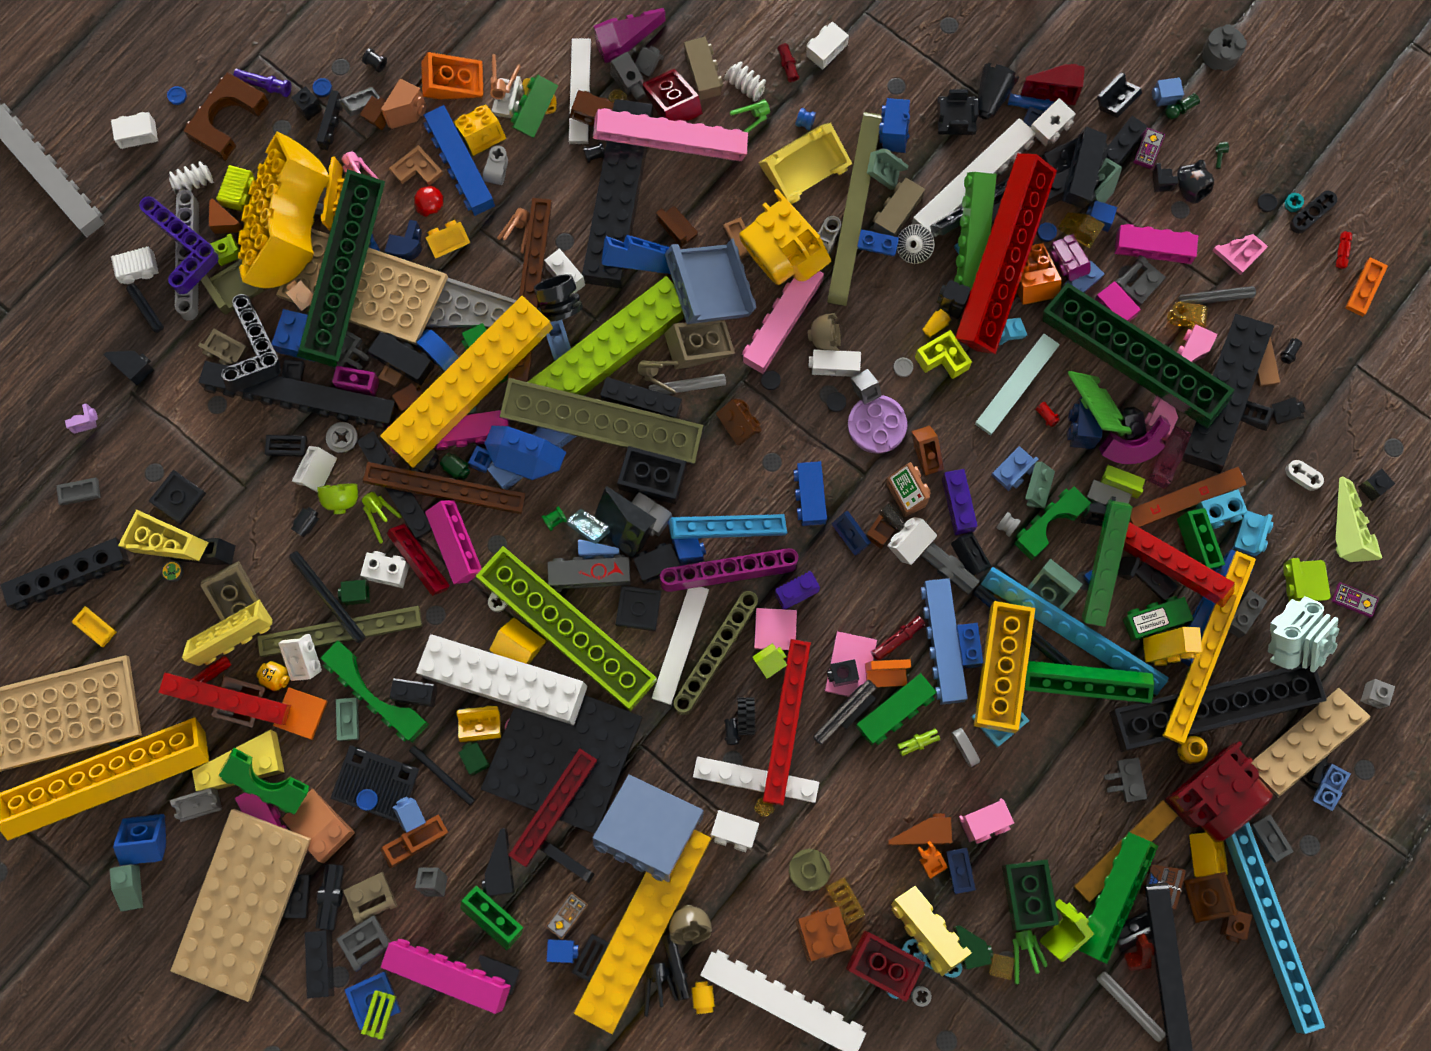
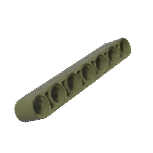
M746 591L741 594L676 696L674 708L678 714L687 715L692 711L756 610L758 597L754 592ZM745 598H752L754 604L746 606L743 600ZM739 614L744 619L741 623H735L732 620L733 616ZM729 631L733 637L730 640H724L721 637L722 633ZM718 648L722 651L720 657L715 658L710 654L711 651ZM704 665L711 668V672L707 675H703L699 671ZM695 682L698 683L700 689L697 692H691L688 688L689 685ZM687 700L689 706L687 709L682 710L678 708V702Z

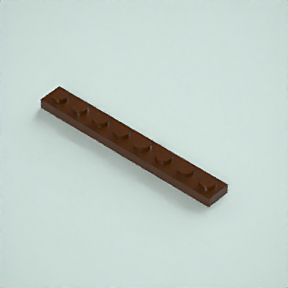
M367 462L363 483L446 500H455L456 502L521 515L526 493Z

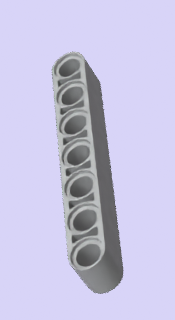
M181 190L176 196V217L199 235V202L191 191ZM177 242L175 248V269L186 258L184 257L185 254L189 253ZM197 266L193 267L190 271L195 270ZM183 280L179 281L177 285H180ZM198 283L187 294H178L175 291V309L185 320H193L198 315ZM190 306L187 311H183L186 307Z

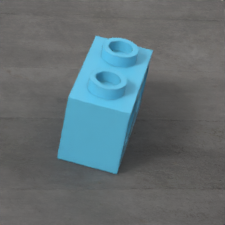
M1239 489L1202 501L1196 506V509H1206L1213 529L1222 527L1224 522L1231 521V523L1243 519L1242 516L1248 512ZM1228 504L1235 507V512L1228 508ZM1209 510L1214 511L1217 514V518L1212 517Z

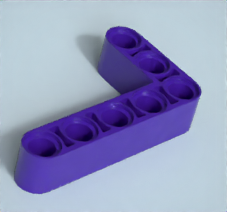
M144 197L140 201L139 206L147 218L190 253L168 278L169 284L178 294H187L215 266L219 259L218 254L206 240L155 198ZM210 252L207 257H204L206 253ZM197 266L195 270L190 271L193 267ZM183 280L180 285H177L179 281Z

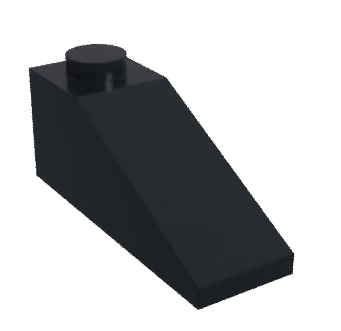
M220 538L202 539L209 543L199 561L170 558L174 561L232 565L236 545Z
M505 828L500 829L485 872V880H482L483 892H487L489 897L515 893L511 857L509 856L508 830Z

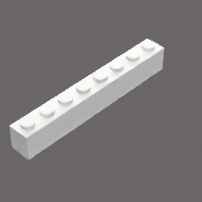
M1019 118L913 217L912 225H922L931 232V224L962 206V199L965 196L964 179L967 176V172L1002 175L1008 169V165L1011 162H1015L1017 153H1021L1024 149L1029 150L1035 142L1033 140L1036 132ZM931 232L934 237H936L937 235H939V234H936V233Z
M719 950L716 953L711 952L700 976L842 1051L859 1050L866 1035L862 1031L863 1026L854 1021L848 1024L843 1021V1015L833 1010L829 1014L823 1010L824 1005L814 1000L812 1004L805 1001V995L795 990L793 993L786 991V985L776 980L774 983L765 980L767 975L757 970L754 973L746 970L748 965L738 960L735 963L727 960L729 955Z

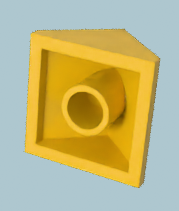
M512 618L499 629L489 650L496 655L530 664L546 643V640L517 619Z

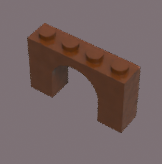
M227 72L219 80L216 88L209 93L204 104L197 109L191 121L187 122L183 131L189 140L226 161L236 148V145L231 137L214 128V118L217 113L228 106H239L259 117L269 104V101L263 92Z

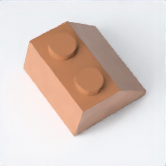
M399 79L381 111L388 127L393 129L417 122L420 116L425 114L427 106L419 87Z

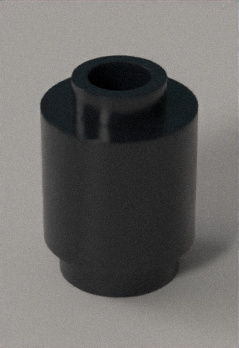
M310 507L307 509L302 508L292 522L293 526L291 529L305 537L319 521L317 517L319 513Z

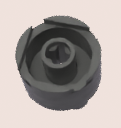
M1230 24L1218 27L1211 32L1203 47V61L1213 70L1221 69L1222 71H1228L1238 63L1245 50L1247 41L1243 34Z

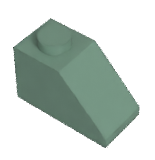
M1108 158L1104 160L1098 172L1100 178L1094 189L1096 195L1093 203L1095 200L1105 203L1115 191L1122 167Z
M130 864L110 868L111 890L120 911L143 908L139 865Z

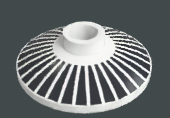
M910 225L904 228L898 236L897 250L906 262L913 264L922 263L934 251V237L930 230L922 225ZM913 240L916 241L915 248L911 247V242Z

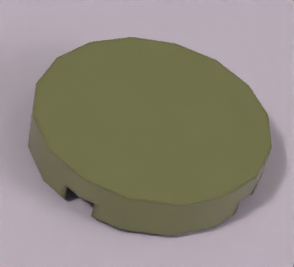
M801 850L794 855L790 862V879L801 890L809 892L819 890L827 883L830 877L831 868L829 861L818 850Z

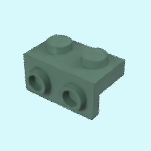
M888 149L871 152L867 174L888 189H895L899 172L908 170V165Z
M1035 462L1025 497L1028 500L1027 506L1031 508H1045L1055 471L1043 462Z

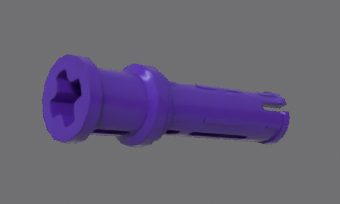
M240 69L234 71L233 75L247 84L265 88L269 93L276 92L282 94L283 97H288L291 92L292 85L289 80L282 81L276 79L275 76L264 77ZM248 77L257 79L258 81L248 79Z

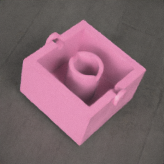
M1002 798L998 802L964 817L959 816L969 842L975 840L976 844L990 839V833L994 832L997 836L1011 830L1009 825L1014 824Z

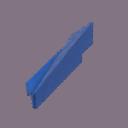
M626 235L624 242L608 236L605 237L602 265L671 274L665 257L669 247L630 235Z

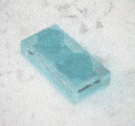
M583 509L578 510L567 519L568 526L595 544L610 533L607 525Z

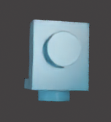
M1021 318L1007 319L999 345L1004 344L1008 340L1023 339L1027 336Z

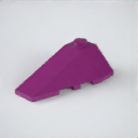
M664 8L643 12L638 17L627 15L624 20L618 21L617 18H612L594 25L596 46L604 63L611 62L625 52L630 51L666 21Z

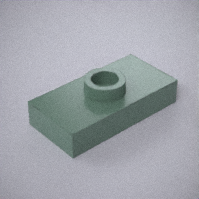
M358 698L336 699L337 741L359 740Z

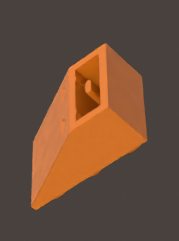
M1044 243L1034 244L1031 247L1017 289V294L1023 305L1054 299L1061 290L1062 279Z

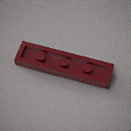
M405 524L388 530L386 534L432 596L444 592L450 587Z

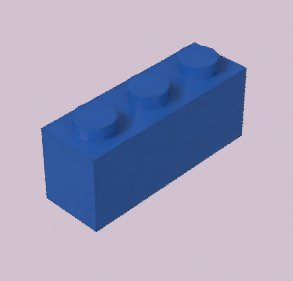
M821 461L797 463V470H793L794 482L798 481L795 497L796 501H800V508H797V518L802 521V526L826 524L827 514Z

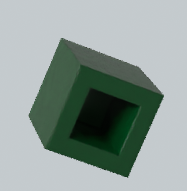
M366 580L341 582V588H338L339 600L346 606L369 604V583Z
M477 742L465 744L461 747L462 751L458 752L471 776L490 767L481 746Z

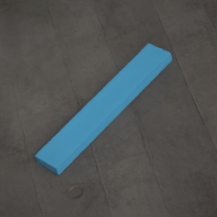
M784 514L671 517L669 519L671 539L782 536L787 534Z

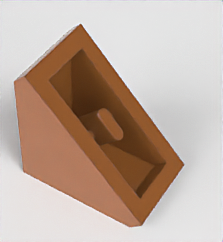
M214 199L209 201V227L214 234L239 233L240 230H243L241 224Z

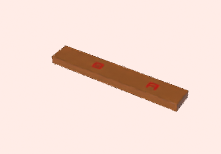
M1236 467L1132 508L1130 522L1140 528L1196 506L1202 501L1242 488L1247 484L1239 467Z

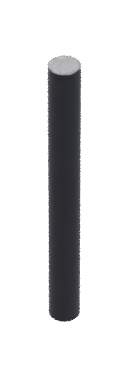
M414 745L409 750L411 754L469 806L474 803L475 799L419 748Z

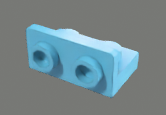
M1248 511L1242 516L1243 519L1240 521L1233 549L1257 556L1264 552L1268 545L1266 537L1273 527V522H1271L1272 515L1262 516Z

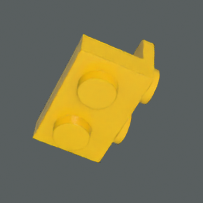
M498 706L457 710L458 738L460 742L501 738V716Z

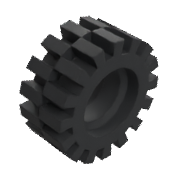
M754 697L738 698V735H755Z

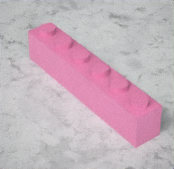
M817 272L806 281L801 282L793 278L791 283L787 282L782 291L784 294L781 299L777 298L772 306L774 308L772 313H767L762 323L764 325L761 330L757 329L752 337V344L747 345L743 350V363L764 374L823 282V272Z

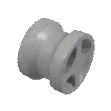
M1007 512L996 528L1005 531L1006 535L1010 537L1021 521L1014 519Z

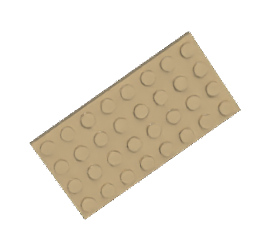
M311 228L313 258L295 279L279 287L276 294L279 298L293 302L285 293L288 291L286 287L294 280L297 283L301 280L314 293L329 234ZM368 248L349 322L377 332H383L386 335L390 333L400 340L418 345L417 341L423 334L448 276L437 270Z
M127 655L0 687V771L142 736L130 659Z
M232 809L172 965L171 972L244 1001H251L311 838Z

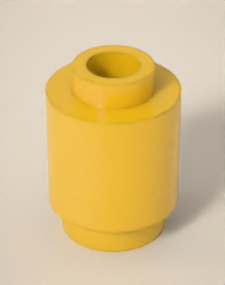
M708 981L695 983L696 987L691 989L693 1009H696V1014L713 1012V1007L715 1006L713 985L708 986Z

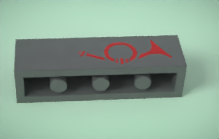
M614 555L613 558L594 556L593 559L587 560L584 557H574L573 560L565 561L564 558H555L553 561L548 562V585L553 589L631 585L630 560L625 555Z

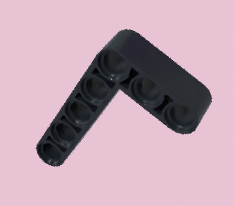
M245 294L235 296L232 304L255 357L223 369L221 376L226 389L230 392L243 390L277 377L281 373V367L275 350L250 298Z

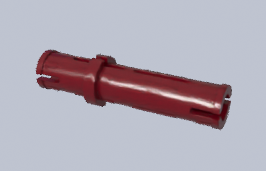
M916 616L908 624L902 625L899 631L871 651L874 659L881 661L903 642L911 640L916 632L926 626L924 620L920 616Z

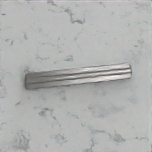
M725 374L663 384L671 387L678 393L726 385ZM656 384L649 386V390L663 394H672Z
M1102 972L1097 977L1100 984L1156 1041L1159 1042L1165 1037V1032L1107 972Z

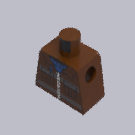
M1150 865L1141 885L1140 895L1146 897V884L1167 882L1170 889L1172 909L1176 910L1186 870Z

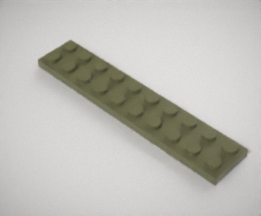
M512 378L508 379L500 418L624 448L631 446L684 460L691 464H695L703 429L701 424Z

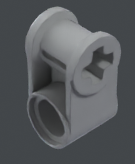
M502 146L491 148L483 171L484 182L503 185L508 157L506 150Z
M836 216L827 217L818 232L829 255L841 230V221ZM834 225L837 228L835 230L828 229V226Z

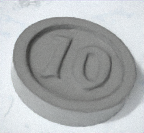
M904 357L897 359L893 366L895 374L900 377L909 376L913 371L911 360Z

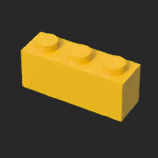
M1181 627L1143 638L1145 662L1154 663V666L1167 665V662H1180V658L1192 659L1195 654L1203 653L1200 628Z

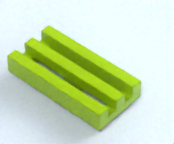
M377 990L374 991L361 1034L381 1040L384 1038L396 996ZM381 996L378 1010L372 1025V1029L370 1031L368 1029L372 1020V1016L378 1001V997ZM386 998H388L390 1000L381 1025L380 1032L377 1033L376 1030L382 1014V1010Z

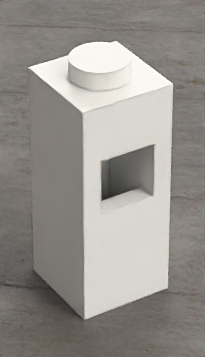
M813 350V356H809L808 368H812V375L853 377L860 373L861 352Z

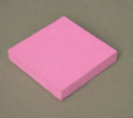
M756 608L754 649L763 650L773 643L776 649L781 647L783 651H789L790 640H796L797 610Z

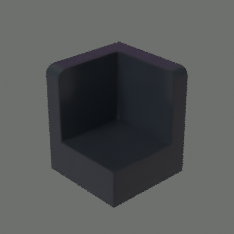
M1156 163L1152 170L1154 192L1174 191L1178 184V177L1173 176L1172 169H1161V163Z

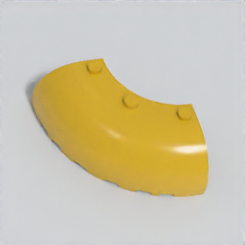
M279 132L275 133L265 151L268 155L264 164L260 163L257 168L258 178L257 181L253 180L248 192L251 198L249 204L244 206L241 221L244 222V228L239 231L238 244L241 245L238 258L242 260V265L239 266L242 281L259 288L282 286L295 279L307 263L311 262L314 254L311 245L313 217L319 198L330 179L323 164L309 150Z

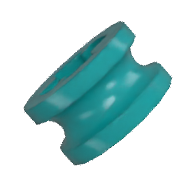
M1291 193L1285 200V208L1290 212L1299 211L1304 204V198L1299 193ZM1293 199L1297 200V201H1296V203H1297L1296 206H1293V205H1292V200H1293Z

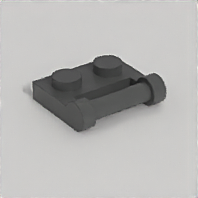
M1139 255L1132 267L1115 282L1138 306H1141L1165 280L1166 276L1148 263L1144 256ZM1142 268L1145 272L1129 287L1127 282Z
M375 915L337 938L339 945L355 972L361 970L364 964L385 952L389 942H391ZM379 938L382 944L360 958H356L354 953Z

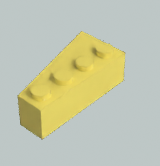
M269 730L236 747V749L253 757L252 767L260 779L285 773L277 732ZM231 751L192 770L195 790L197 792L208 788L218 790L235 785L228 784L219 777L220 770Z
M916 886L896 898L891 904L894 915L898 919L901 918L905 924L906 932L916 939L919 950L922 954L928 956L931 961V967L936 973H940L941 976L945 975L971 954L967 947L963 949L959 945L958 941L960 938L955 932L947 931L944 919L938 914L934 915L932 913L933 906Z

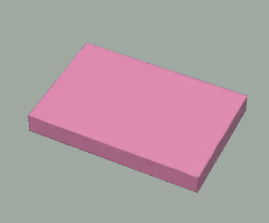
M837 631L830 665L855 659L859 681L834 687L833 682L829 683L827 678L825 692L849 697L861 684L863 685L866 681L865 663L873 661L874 657L871 651L876 648L877 640ZM845 669L837 670L838 677H848Z

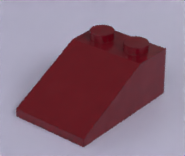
M1064 64L1026 76L1020 95L1042 100L1047 98L1052 102H1056L1060 98L1067 105H1076L1083 88L1085 66Z
M675 69L643 83L642 87L659 117H664L671 121L683 120L687 122L703 114L699 95Z
M864 930L846 970L907 1002L925 962Z

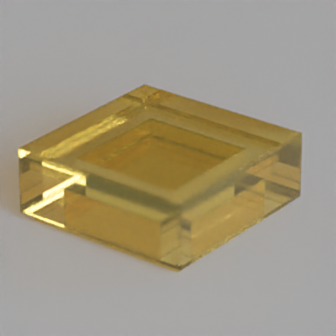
M993 953L994 958L991 960L992 964L990 965L989 975L1011 980L1015 958Z

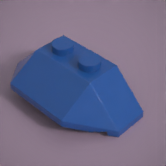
M491 426L484 443L496 468L530 480L559 471L566 455V451L546 439L509 426Z

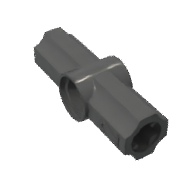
M934 543L921 556L937 569L938 574L942 578H949L950 582H953L967 595L980 582L964 568L961 561L952 555L949 556Z

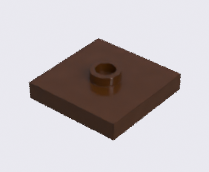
M1226 872L1184 881L1196 923L1238 914Z

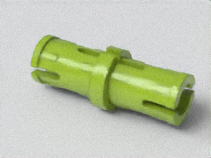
M933 728L924 734H916L912 739L897 744L898 750L907 747L899 751L901 756L903 757L917 749L923 750L924 746L940 741L939 735L930 738V736L938 733L937 730Z

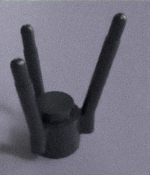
M665 963L648 965L649 971L646 972L644 1005L645 1017L648 1016L651 979L652 983L657 985L659 1006L661 1008L664 1006L661 982L665 981V977L674 1000L678 1001L669 968L665 969Z

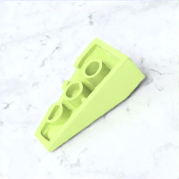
M1340 477L1336 551L1341 558L1349 562L1380 560L1382 555L1375 534L1371 535L1366 524L1370 523L1368 517H1365L1364 513L1359 509L1362 503L1352 481L1345 477Z

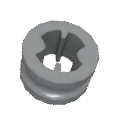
M918 986L912 990L911 998L916 1005L924 1007L930 1003L931 993L926 987ZM920 990L922 993L925 991L927 994L925 995L926 1000L924 1002L916 1000L918 997L917 992Z

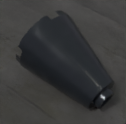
M986 63L982 69L978 94V116L985 120L995 116L1019 80V76L1015 77L1016 72L999 64H996V67H990L991 63Z

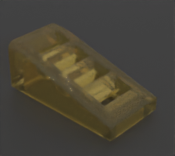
M845 877L826 887L835 906H839L846 925L865 916ZM844 885L845 889L834 894V889ZM848 892L849 897L839 902L837 898ZM852 900V905L845 909L842 908L841 905ZM854 908L857 909L858 912L847 917V912Z

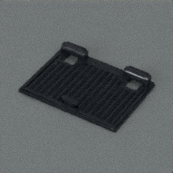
M350 745L330 799L360 809L356 802L359 792L365 789L373 790L378 796V803L373 809L364 811L399 823L392 807L396 806V802L400 799L410 798L420 769ZM354 755L363 758L361 764L353 762ZM401 771L409 774L408 780L399 778Z

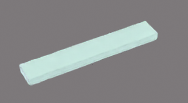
M1043 334L975 422V425L989 435H992L1060 344L1046 334Z

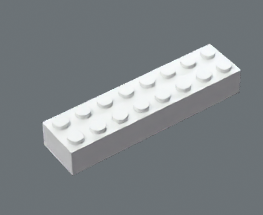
M430 634L416 671L422 678L571 725L575 724L588 687L583 681Z

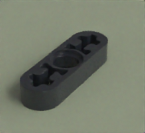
M1332 191L1321 193L1291 220V230L1298 234L1305 232L1337 203V195ZM1329 198L1330 202H1327L1324 206H1322L1321 203L1325 199ZM1315 208L1318 211V216H1312L1309 213V209ZM1305 217L1306 221L1303 225L1298 226L1297 223Z
M546 840L539 848L588 883L595 875Z

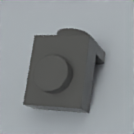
M650 46V48L643 47L635 63L638 70L651 77L659 60L664 58L663 55L659 54L660 50L653 46Z

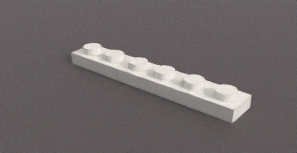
M697 757L693 778L764 792L768 771ZM788 775L785 797L815 803L819 782Z

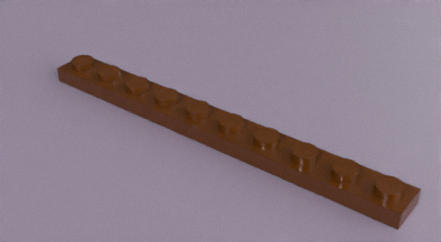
M532 198L519 298L523 296L538 310L539 302L533 288L542 282L552 200ZM533 349L508 373V379L529 381Z

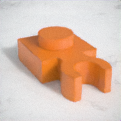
M928 841L929 848L923 851L919 847L918 852L922 856L920 862L931 879L948 867L939 850H936L934 845Z

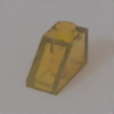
M1068 212L1057 229L1067 235H1074L1077 241L1091 248L1105 224L1089 214Z

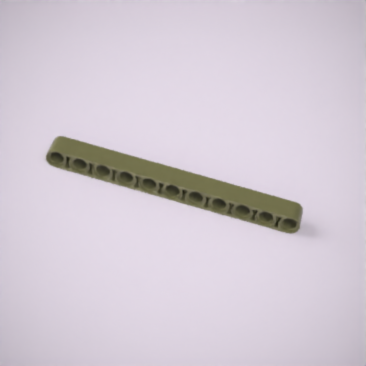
M863 113L827 303L847 305L871 178L867 174L870 154L876 151L879 127L882 120L881 114Z

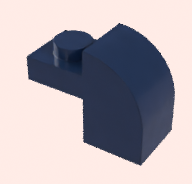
M409 220L405 237L389 234L384 252L407 261L415 259L423 249L419 241L422 230L418 222Z

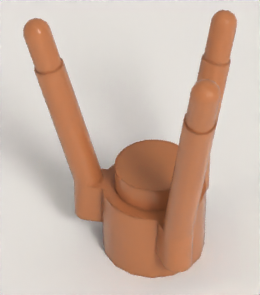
M492 55L491 97L503 99L506 93H510L511 86L521 68L520 65H517L506 85L502 79H497L496 55Z
M518 208L497 239L500 240L502 238L506 240L514 227L522 229L525 226L520 251L523 254L526 247L530 213L525 209Z

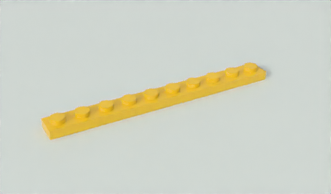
M1238 551L1234 553L1225 577L1235 582V592L1223 608L1214 604L1201 637L1203 653L1194 655L1163 737L1182 745L1185 743L1256 561L1255 558Z

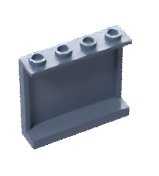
M730 239L726 245L680 249L679 244H674L666 251L665 257L687 324L749 317L756 309V302L752 297L750 283L746 278L744 265L741 263L739 250L735 245L734 239Z
M628 775L593 836V846L601 853L605 854L607 852L613 855L619 862L625 863L626 861L632 864L640 872L646 871L658 881L665 880L669 882L670 874L697 824L700 825L703 819V809Z

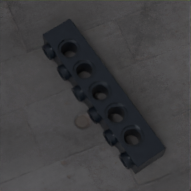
M115 537L2 583L0 586L7 607L17 611L24 610L32 603L46 601L49 596L63 594L71 587L85 585L88 580L102 578L105 576V573L122 570L125 565L130 564L126 550L118 546L120 540ZM105 556H108L107 561L104 564H101L102 559ZM88 564V569L82 572L83 566ZM69 572L68 578L63 580L64 574ZM50 579L49 585L44 588V583ZM30 587V593L25 595L26 589Z

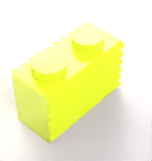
M229 165L217 196L219 204L222 207L242 212L244 206L249 204L250 197L248 192L253 180L256 181L253 173L249 170Z

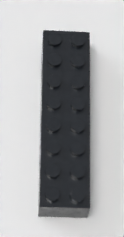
M1235 313L1213 373L1214 377L1235 389L1231 400L1208 429L1198 422L1195 423L1182 461L1221 473L1274 325Z

